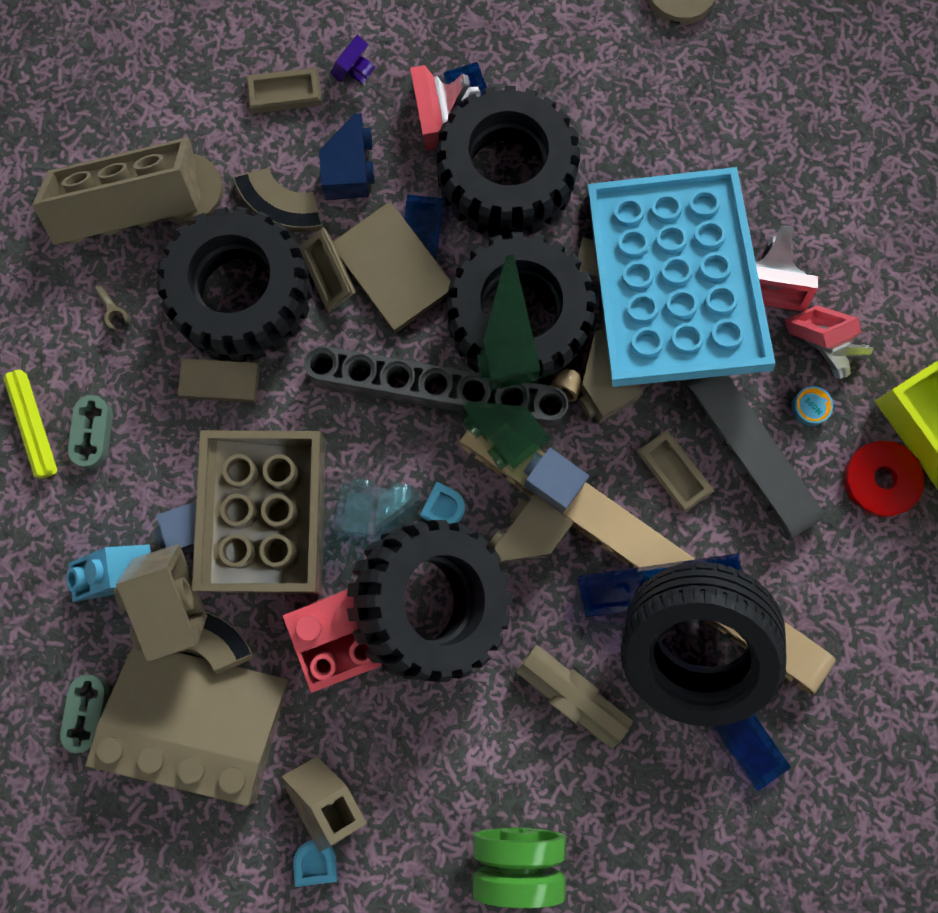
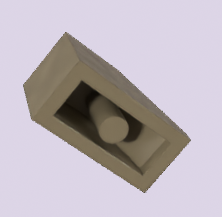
M602 329L596 331L592 338L582 376L581 397L578 398V403L584 414L588 418L594 416L598 424L636 403L643 394L638 385L612 387L606 335Z

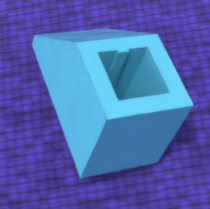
M150 545L105 547L68 563L69 569L66 574V583L72 593V601L78 602L114 595V589L117 587L116 583L131 560L151 553Z

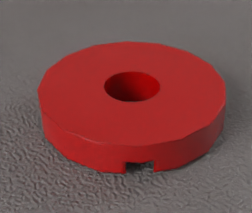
M878 440L860 447L854 452L850 460L847 461L844 468V487L849 499L856 506L858 505L861 509L865 510V513L873 517L889 518L907 512L919 501L924 490V472L918 458L908 448L894 441ZM878 469H885L891 474L893 482L889 489H883L876 484L875 473Z

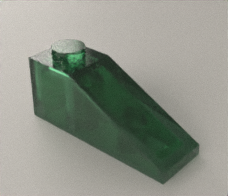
M514 254L505 257L483 339V354L476 356L481 379L488 378L491 390L538 381L541 370Z

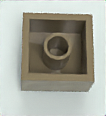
M180 544L133 558L117 581V587L114 589L115 600L119 609L122 612L127 611L131 621L130 636L133 645L137 650L142 649L147 662L197 646L207 619L199 593L192 591L193 577Z

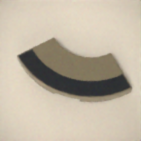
M269 168L233 177L242 199L253 213L263 212L271 216L274 224L281 223L288 231L316 232L323 228L314 192L298 193L282 187L273 178Z
M207 612V619L197 646L179 651L191 652L203 657L210 663L216 675L254 659L251 649L239 632L223 619Z

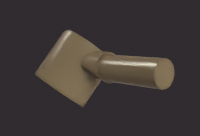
M96 286L95 291L106 309L104 320L107 326L118 332L117 328L113 325V318L118 314H123L126 322L131 324L130 315L124 309L116 306L104 286Z

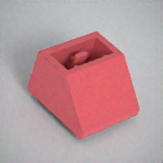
M348 589L290 610L282 615L311 693L382 666V663H373L365 655V650L368 648L367 644H357L353 631L357 630L358 626L356 621L348 620L347 608H354L353 597L347 596Z

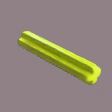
M22 370L6 373L3 380L33 475L39 479L51 477L57 473V467L28 376Z

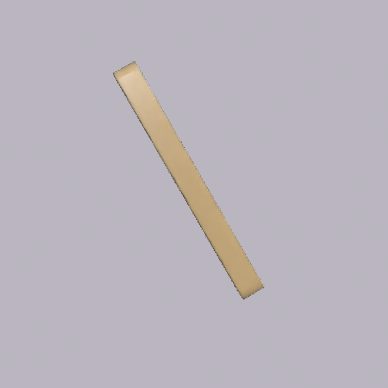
M481 412L458 444L469 454L473 451L476 454L475 458L498 475L501 476L504 473L508 476L506 478L508 482L532 498L534 493L524 487L528 475L523 471L536 453L544 456L545 453L491 415ZM586 482L563 513L573 521L571 525L573 528L594 543L597 540L602 543L600 547L627 566L629 563L634 565L633 570L647 580L671 566L699 562ZM705 620L724 635L727 632L732 635L730 639L744 649L748 648L747 642L734 629L716 621ZM785 622L787 655L785 678L791 682L795 679L798 682L796 686L814 695L835 664L836 659Z

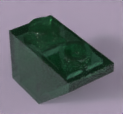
M468 401L462 406L463 413L466 416L461 420L475 439L480 436L485 439L491 447L486 452L500 470L507 467L511 473L515 472L551 441V437L526 407Z

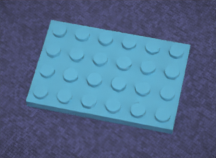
M737 167L588 184V198L612 387L773 371L775 366L774 353Z

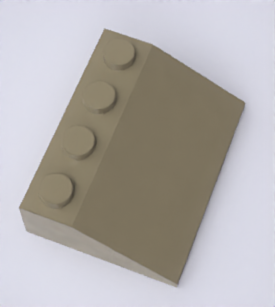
M200 430L192 578L193 592L322 595L326 440L320 431Z
M133 645L97 724L86 767L249 806L258 799L288 679L237 666L216 675L206 659L178 652L147 662L142 649L137 650Z

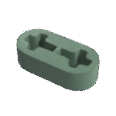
M88 395L82 397L75 404L72 414L68 455L73 463L88 470L100 467L106 461L109 451L113 412L110 405L99 396ZM93 405H95L102 413L101 416L94 417L92 429H90L91 420L85 417V412L92 411ZM89 436H91L90 444L97 448L96 454H90L86 461V457L80 454V449L87 448Z
M96 674L82 675L70 684L60 731L61 743L69 752L84 753L91 749L97 724L110 696V687L101 676ZM90 682H92V689L98 690V696L89 700L87 711H85L87 700L85 696L80 695L81 688L88 687ZM86 716L84 730L90 732V739L82 740L81 745H79V738L73 736V730L81 728L83 717Z

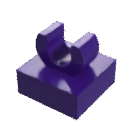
M357 34L335 61L330 74L342 82L347 74L350 73L355 80L364 84L375 69V66L368 59L362 57L369 44Z

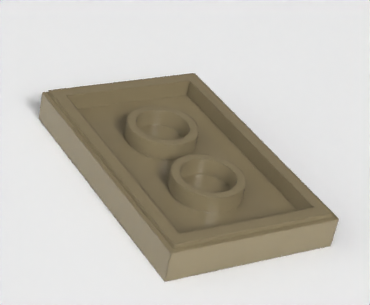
M391 201L333 241L340 259L395 334L448 297V288L451 280Z

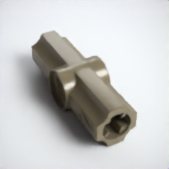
M537 644L515 671L548 698L547 702L561 711L563 715L575 724L579 722L592 735L611 749L621 742L633 723V720L599 694L600 690L575 670L571 669L569 671L556 658Z

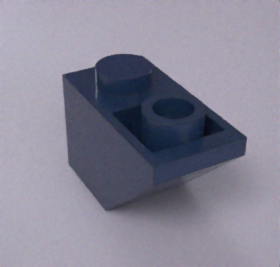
M362 113L353 114L319 150L321 187L325 200L369 197L368 185L375 184L373 161L367 162L366 151L373 150L371 127L364 128Z

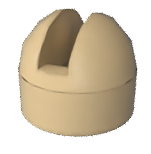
M564 369L554 376L550 386L562 391L563 388L567 389L568 391L564 393L568 401L574 402L581 392L582 379L575 370Z

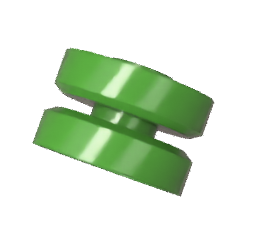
M520 827L485 829L473 833V857L480 863L487 865L472 873V897L474 900L487 905L509 908L550 907L561 904L566 900V876L559 870L552 868L566 859V836L563 833Z

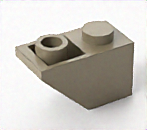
M534 494L529 502L524 498L521 499L509 516L514 520V523L506 533L499 529L486 546V549L495 548L501 557V561L498 564L547 558L571 527L573 521Z
M317 756L280 777L319 852L329 848L367 824L347 785Z

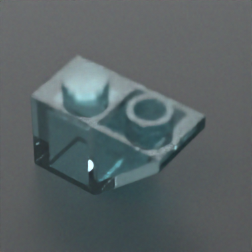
M358 478L352 479L351 484L341 483L334 531L339 535L377 539L420 506V492H413V486L400 483H391L390 489L374 487V481Z

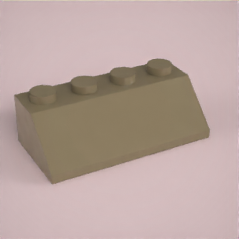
M189 137L49 170L32 206L52 244L55 245L63 242L75 244L89 236L101 233L109 236L120 232L123 228L135 225L147 227L160 219L169 217L181 219L197 211L201 191Z

